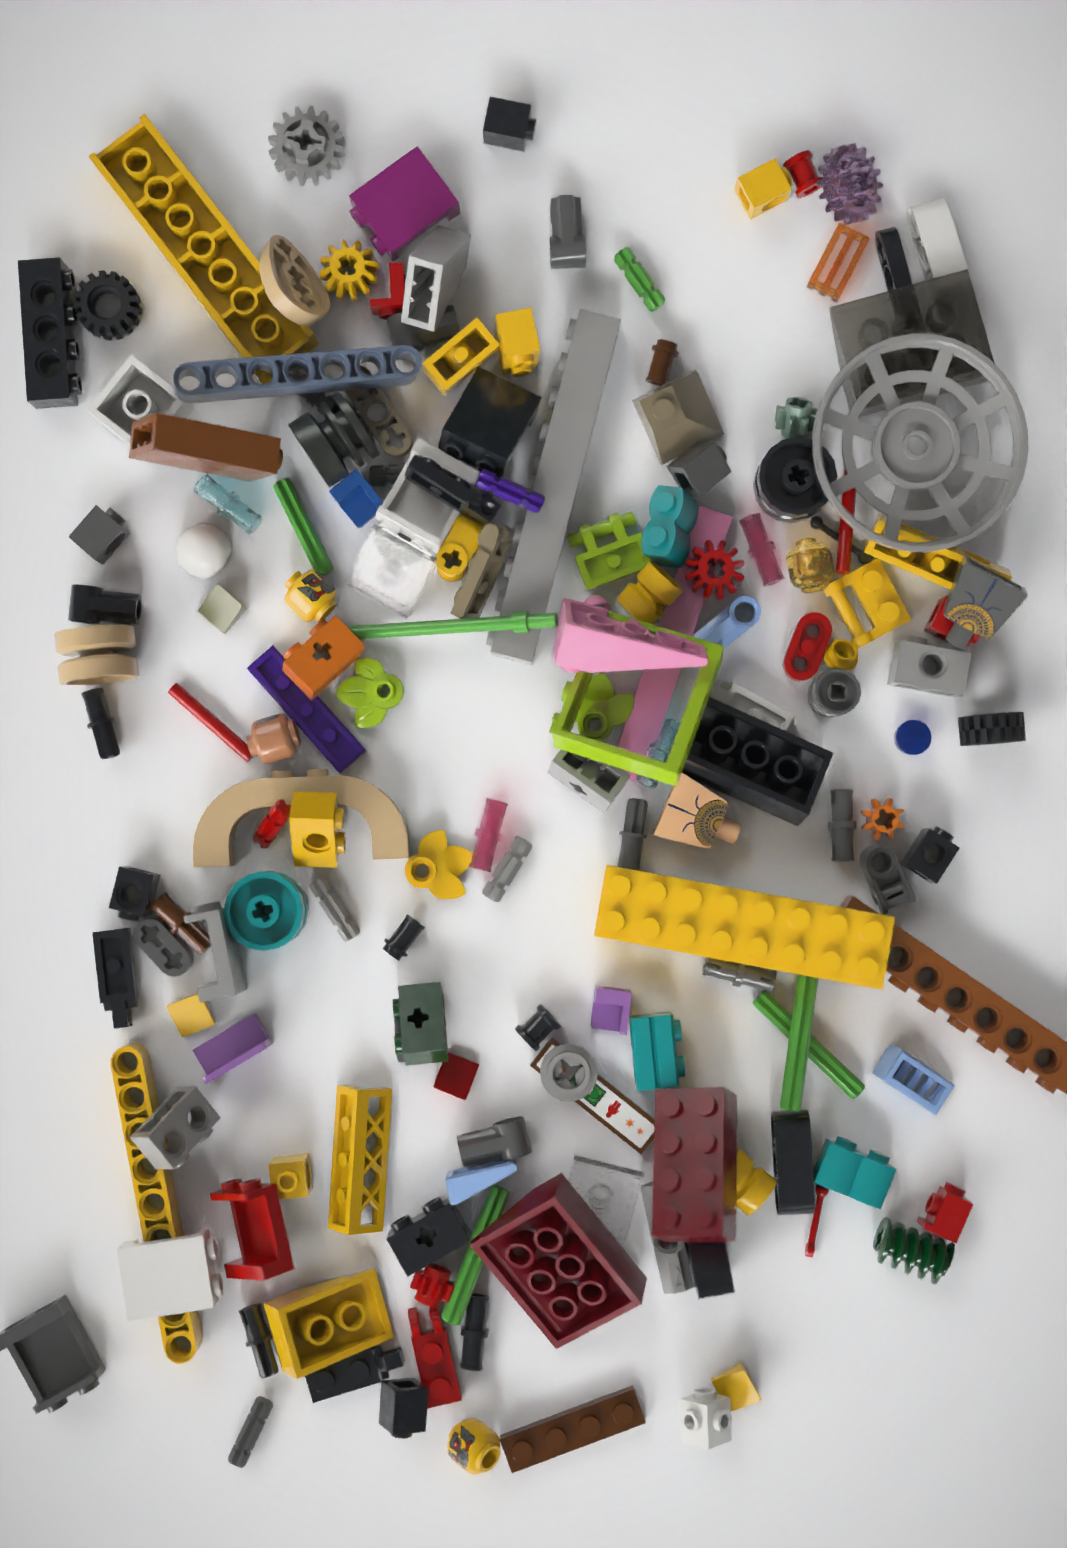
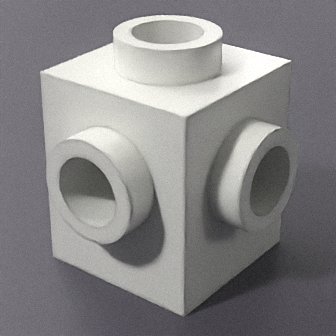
M702 1387L695 1389L694 1394L679 1399L682 1443L710 1450L732 1441L730 1397L716 1394L713 1388Z

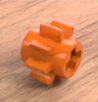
M876 798L871 799L870 802L873 808L869 811H860L863 816H866V823L860 827L861 830L871 829L874 831L872 840H878L882 832L885 833L889 840H893V830L905 827L903 823L899 822V815L904 812V809H894L891 807L893 803L892 798H887L883 806H880ZM879 812L888 813L889 819L885 821L886 827L884 825H877L875 822L880 817Z

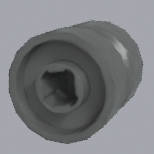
M839 668L828 670L816 677L810 684L807 693L808 702L812 710L822 717H839L856 707L860 701L861 687L855 675L848 670Z

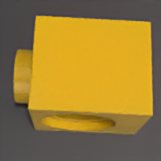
M776 158L738 177L734 191L751 220L786 202L793 183L788 170L784 166L780 168Z
M309 1153L277 1156L268 1164L270 1183H276L279 1200L309 1196L313 1189Z

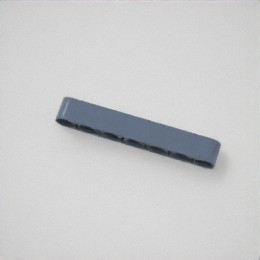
M399 345L187 362L175 369L173 373V389L179 400L185 403H203L405 386L415 381L422 366V358L414 347ZM399 359H407L412 363L413 370L411 372H402L396 367L395 362ZM372 362L377 366L379 372L375 375H367L362 372L360 364ZM331 364L337 365L342 369L343 375L339 378H331L325 373L324 368ZM299 367L306 371L308 377L303 381H295L289 376L288 372L292 368ZM264 370L271 375L272 380L267 384H259L255 382L252 375L256 371ZM229 373L233 375L236 382L231 387H222L216 382V378L220 374ZM187 376H193L200 382L199 386L194 390H185L179 383L181 379Z

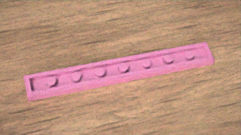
M699 505L696 524L689 534L690 552L688 558L696 559L692 553V549L695 546L705 552L704 543L706 540H711L714 550H717L719 542L726 539L733 516ZM708 563L710 568L707 574L713 577L717 563L712 566V563ZM684 564L682 568L677 569L674 578L684 589V592L671 606L665 605L664 614L661 616L658 626L693 636L704 603L703 593L705 588L701 586L697 592L693 593L691 591L692 586L697 580H685L684 575L689 571H694V569L688 568ZM682 667L643 669L634 695V708L624 724L617 747L651 758ZM626 771L631 775L630 780L643 783L645 776Z

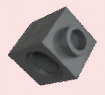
M95 505L68 537L95 561L103 565L130 533L122 527L126 520L116 511L109 507L105 512Z

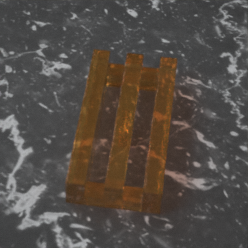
M839 222L806 288L810 290L815 289L819 291L818 294L824 297L827 295L831 297L832 301L837 303L870 237ZM842 233L847 238L825 282L822 283L818 281V278ZM853 240H856L860 243L837 289H834L830 285Z

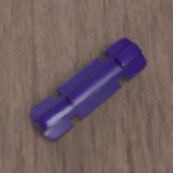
M486 469L479 473L476 480L477 488L486 492L491 490L494 492L493 495L518 506L523 504L525 509L534 513H538L541 510L545 501L543 494L534 490L529 492L527 487L502 476L497 478L495 473Z

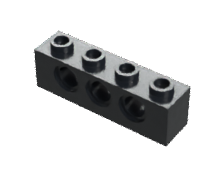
M60 257L18 260L27 401L36 409L78 406L77 395L82 394V381L80 374L76 373L75 360L80 359V348L78 340L73 337V325L78 323L77 312L73 304H71L70 291L75 290L73 270L69 269ZM55 292L56 298L54 302L49 305H43L42 301L45 295ZM52 327H58L57 336L52 340H45L46 331ZM61 362V368L56 374L47 375V369L51 363Z

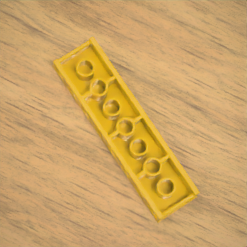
M145 113L139 117L140 122L98 154L93 152L88 156L98 172L242 358L308 353L319 345L310 327L292 322L274 307L265 292L261 280L259 261ZM264 370L254 373L262 384H267L272 380L271 375Z

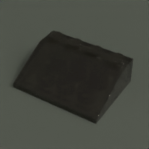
M968 269L829 308L840 370L853 357L871 345L891 337L906 334H936L954 338L974 347L995 364ZM905 348L890 351L880 356L888 376L908 370L931 372L938 350ZM952 356L945 377L954 380L964 388L988 381L976 368L966 361ZM867 362L857 368L842 384L849 410L858 397L875 383ZM907 382L894 385L893 388L902 405L908 402L920 401L926 383ZM941 388L939 395L948 393L946 390ZM877 394L865 406L859 417L887 410L880 394Z

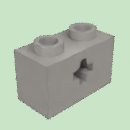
M561 749L552 760L547 772L604 814L631 776L623 769Z

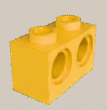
M531 307L496 314L494 338L500 344L498 356L502 374L511 373L512 377H521L532 373V369L537 368L540 345Z

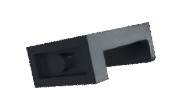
M478 367L442 428L438 448L455 459H460L477 467L480 471L486 469L495 473L498 478L503 477L507 464L527 427H531L536 418L542 397Z

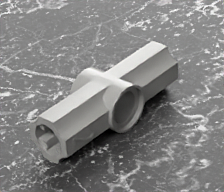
M653 1181L640 1185L664 1294H676L694 1288L685 1243L672 1242L670 1244H662L657 1238L652 1237Z

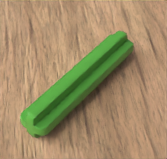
M285 478L276 482L273 488L313 570L318 571L322 576L329 574L334 570V567L291 480Z

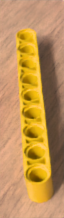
M129 1043L113 1053L110 1066L143 1241L157 1240L156 1230L158 1229L166 1230L171 1238L184 1236L171 1169H158L156 1174L147 1173L143 1168V1159L146 1157L130 1138L136 1131L137 1123H144L159 1107L148 1050L142 1044ZM125 1052H131L137 1057L138 1065L136 1069H129L124 1065L123 1055ZM131 1087H137L143 1091V1104H136L131 1100L129 1096ZM164 1139L165 1150L167 1149L166 1139ZM156 1193L163 1198L165 1202L163 1209H156L150 1204V1194ZM198 1311L158 1317L166 1357L176 1364L189 1362L202 1343V1330ZM184 1336L188 1338L191 1342V1349L184 1350L180 1348L176 1343V1337Z

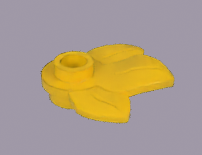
M444 830L433 831L422 838L418 853L407 861L405 876L411 885L417 888H428L439 899H456L466 893L464 885L458 876L469 867L474 855L463 847L447 846V837ZM419 864H426L429 867V874L426 877H419L417 875L416 868Z

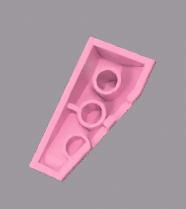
M563 598L553 653L554 663L566 671L574 673L580 670L586 672L696 667L706 666L708 657L704 645L663 630L652 634L649 633L647 628L640 625L641 622L629 618L627 622H620L609 618V610Z

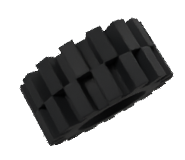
M105 270L98 271L99 276L97 277L91 273L87 275L90 281L85 283L82 280L78 284L81 287V291L75 290L74 293L77 302H73V307L77 312L78 320L89 332L99 339L102 336L105 340L112 341V337L115 336L119 340L123 338L122 333L124 332L130 335L133 332L131 326L133 324L139 325L138 314L142 315L143 310L140 306V303H142L137 291L123 275L120 277L117 272L111 271L110 274H107ZM107 293L117 295L121 301L119 312L111 318L100 317L95 310L98 298Z
M1024 712L990 713L958 718L960 746L1026 741Z

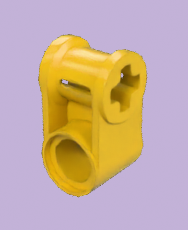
M460 513L436 555L437 572L443 580L448 582L459 581L466 575L471 558L480 548L477 538L485 524L468 513L464 515ZM454 557L458 558V566L453 565L450 569L446 568L445 559L451 561Z

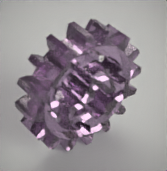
M856 143L831 149V153L823 156L826 164L818 166V171L823 175V179L816 182L818 186L823 187L824 191L819 195V199L827 200L828 204L825 211L827 213L835 211L834 220L836 222L843 220L844 225L866 221L869 219V215L877 212L874 204L882 201L880 195L877 194V190L883 188V184L877 182V176L881 171L880 169L874 170L872 165L875 158L874 156L866 158L865 147L857 149Z

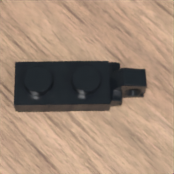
M415 454L408 464L404 475L407 480L463 515L468 513L485 525L487 523L490 524L495 518L501 505L489 494L480 495L471 490L468 482L460 477L454 476L452 478L441 471L439 464L428 457L421 458Z
M131 928L92 932L100 1003H103L104 1011H112L114 1029L133 1026L131 1008L138 1007L137 998L139 997Z
M381 1345L373 1346L306 1375L305 1378L312 1402L315 1403L380 1383L381 1380L389 1378L388 1371L404 1366L405 1359L401 1346L383 1352Z

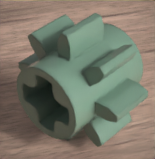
M790 397L786 400L785 407L778 405L776 407L775 429L781 430V435L785 439L794 437L807 438L808 431L813 432L817 408H812V402L806 398Z

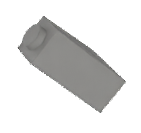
M438 225L409 255L401 315L402 323L432 332L437 329L466 269L471 234Z

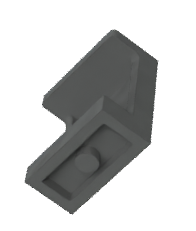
M66 1295L59 1297L0 1332V1351L5 1348L9 1350L36 1400V1404L32 1408L35 1414L47 1409L48 1413H52L68 1402L66 1397L77 1391L80 1396L84 1395L100 1384L98 1379L106 1368Z

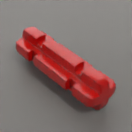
M282 799L276 801L258 827V831L253 835L254 843L260 844V847L263 849L269 847L286 823L287 818H289L291 805H287Z

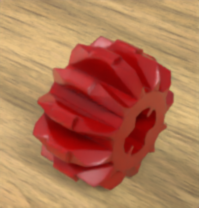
M706 540L704 543L705 552L695 546L692 549V553L696 559L687 558L685 561V566L694 569V571L687 572L684 578L688 581L697 580L691 588L693 593L697 592L701 586L705 588L703 593L704 600L710 598L712 590L715 591L716 598L719 601L723 600L725 596L724 588L729 593L734 594L737 588L732 581L742 582L744 580L743 574L734 571L745 565L744 560H732L738 553V549L735 547L728 554L724 552L726 541L721 540L717 550H714L712 541ZM708 563H712V566L718 563L722 567L719 572L721 578H717V574L713 578L707 574L710 568Z

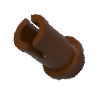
M658 339L656 345H652L651 349L654 351L648 376L645 380L646 382L656 386L668 383L674 357L679 356V352L676 351L678 346L676 343Z

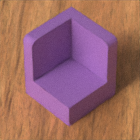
M595 985L591 1027L593 1029L618 1031L619 1034L627 1035L632 997L631 990Z

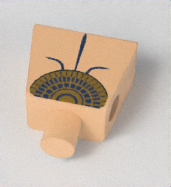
M682 773L677 787L672 785L652 835L710 849L715 837L734 844L742 825L724 817L729 805L726 800Z

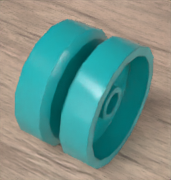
M275 871L249 874L236 882L226 896L224 906L226 926L234 939L249 949L260 951L280 948L298 937L306 925L309 912L306 893L299 883L287 874ZM264 905H272L274 912L269 914L270 917L263 914L262 908Z

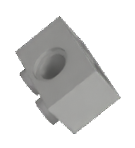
M906 636L905 641L901 640L894 645L887 685L954 698L964 696L972 653L963 652L962 649L951 643L943 642L940 647L927 645V639ZM926 656L933 658L937 663V671L934 675H929L923 670L922 662Z

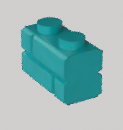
M671 1012L629 1016L636 1089L642 1091L679 1087V1077H685L683 1055L677 1056L676 1042L682 1041L680 1020H673Z

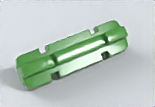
M625 247L615 254L614 262L620 270L625 271L624 276L637 295L644 298L643 303L650 312H654L665 304V297L659 289L655 290L654 281L642 264L636 262V256L629 247Z

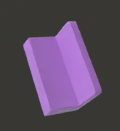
M254 1013L192 1051L206 1073V1076L202 1079L207 1084L273 1044V1041L257 1014Z

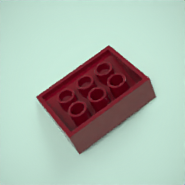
M563 1173L532 1189L470 1242L471 1248L556 1349L632 1310L643 1302L647 1277Z

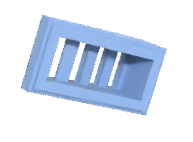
M893 1044L887 1047L872 1072L875 1076L935 1115H937L955 1086ZM910 1066H913L914 1068L903 1084L900 1083ZM925 1074V1078L921 1082L916 1092H914L913 1089L915 1088L916 1084L920 1080L921 1076ZM934 1081H936L938 1085L927 1101L924 1097Z
M499 1159L448 1171L445 1182L451 1206L459 1204L517 1171L516 1159Z

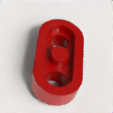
M811 612L804 615L797 622L782 661L784 673L790 679L798 682L806 681L817 673L832 635L831 622L825 615ZM809 625L817 627V637L812 638L808 636L806 630ZM796 658H802L805 661L806 667L804 670H797L795 668L794 660Z

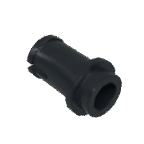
M408 914L390 939H384L386 944L382 948L398 961L403 956H408L406 951L422 930L424 931L425 929L422 924Z

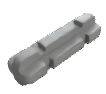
M520 836L514 837L509 845V848H511L510 852H505L491 875L494 879L492 882L488 880L483 888L482 893L484 896L494 902H499L506 892L504 887L506 885L510 886L524 863L521 861L522 857L527 858L533 845Z
M322 876L313 881L309 887L314 896L320 898L319 904L332 924L338 926L337 932L346 942L360 933L359 927L354 920H350L349 916L351 915L338 894L332 892V885L327 877Z

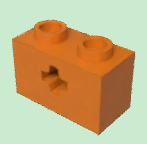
M336 615L328 622L325 619L318 622L309 632L312 636L303 645L299 642L295 643L283 655L286 660L283 662L282 671L311 701L349 668L356 659L360 658L365 649V645ZM317 651L321 654L326 651L328 653L327 661L323 657L316 660L314 658L315 652Z

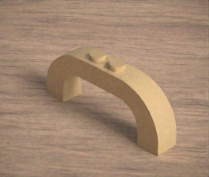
M328 769L307 770V777H293V771H271V778L252 779L228 788L218 795L206 808L197 825L193 842V867L234 866L236 830L247 815L258 809L270 808L277 800L281 799L287 805H291L293 791L337 793L338 805L352 807L366 819L371 830L373 860L411 858L408 827L404 816L395 802L385 792L371 783L349 776H328Z

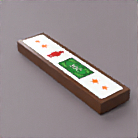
M551 1037L530 1063V1066L540 1073L544 1057L554 1047L562 1044ZM561 1059L563 1071L555 1080L567 1077L576 1086L575 1072L583 1065L570 1067L568 1063ZM598 1073L595 1086L591 1092L584 1098L575 1101L641 1155L654 1139V1118Z

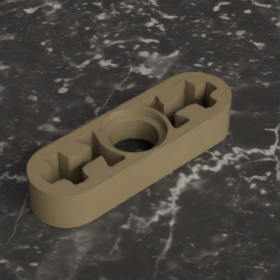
M360 365L363 373L372 375L366 367ZM381 388L366 389L370 396L365 400L359 389L346 390V395L366 421L383 451L392 458H403L408 455L413 446L411 433ZM374 390H376V392L378 393V394L371 395ZM374 403H382L387 407V415L381 421H373L367 415L368 408ZM393 419L397 422L391 424L395 434L398 437L405 436L402 440L404 446L400 449L395 445L388 446L391 439L384 429L390 425ZM384 429L380 434L377 432V430Z

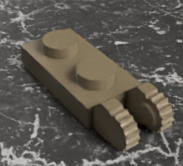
M495 523L484 525L482 532L477 538L480 548L471 558L464 583L454 596V606L450 612L460 619L479 618L505 562L506 554L511 545L510 542L513 541V532H511L508 526H498Z

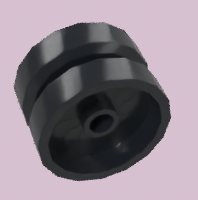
M802 437L783 439L769 449L756 469L753 482L755 499L762 510L777 521L786 523L806 521L817 514L828 502L816 475L812 454V439ZM822 446L825 471L829 482L832 483L838 477L835 461L828 450ZM789 477L797 478L799 484L797 481L790 482Z

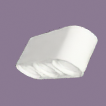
M941 197L907 208L909 230L934 304L938 305L971 295L973 290L971 275L945 198Z

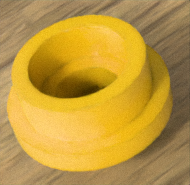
M836 639L828 644L823 658L830 668H839L850 672L858 663V650L852 642L845 639Z

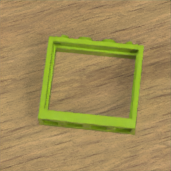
M611 611L608 614L609 618L620 622H627L630 618ZM637 620L641 622L640 625L648 629L649 633L656 634V631L663 630L704 645L708 657L706 666H701L667 762L665 763L571 732L594 672L580 670L575 674L573 682H566L561 696V701L564 702L561 713H554L549 733L553 735L554 748L677 787L719 672L724 646Z

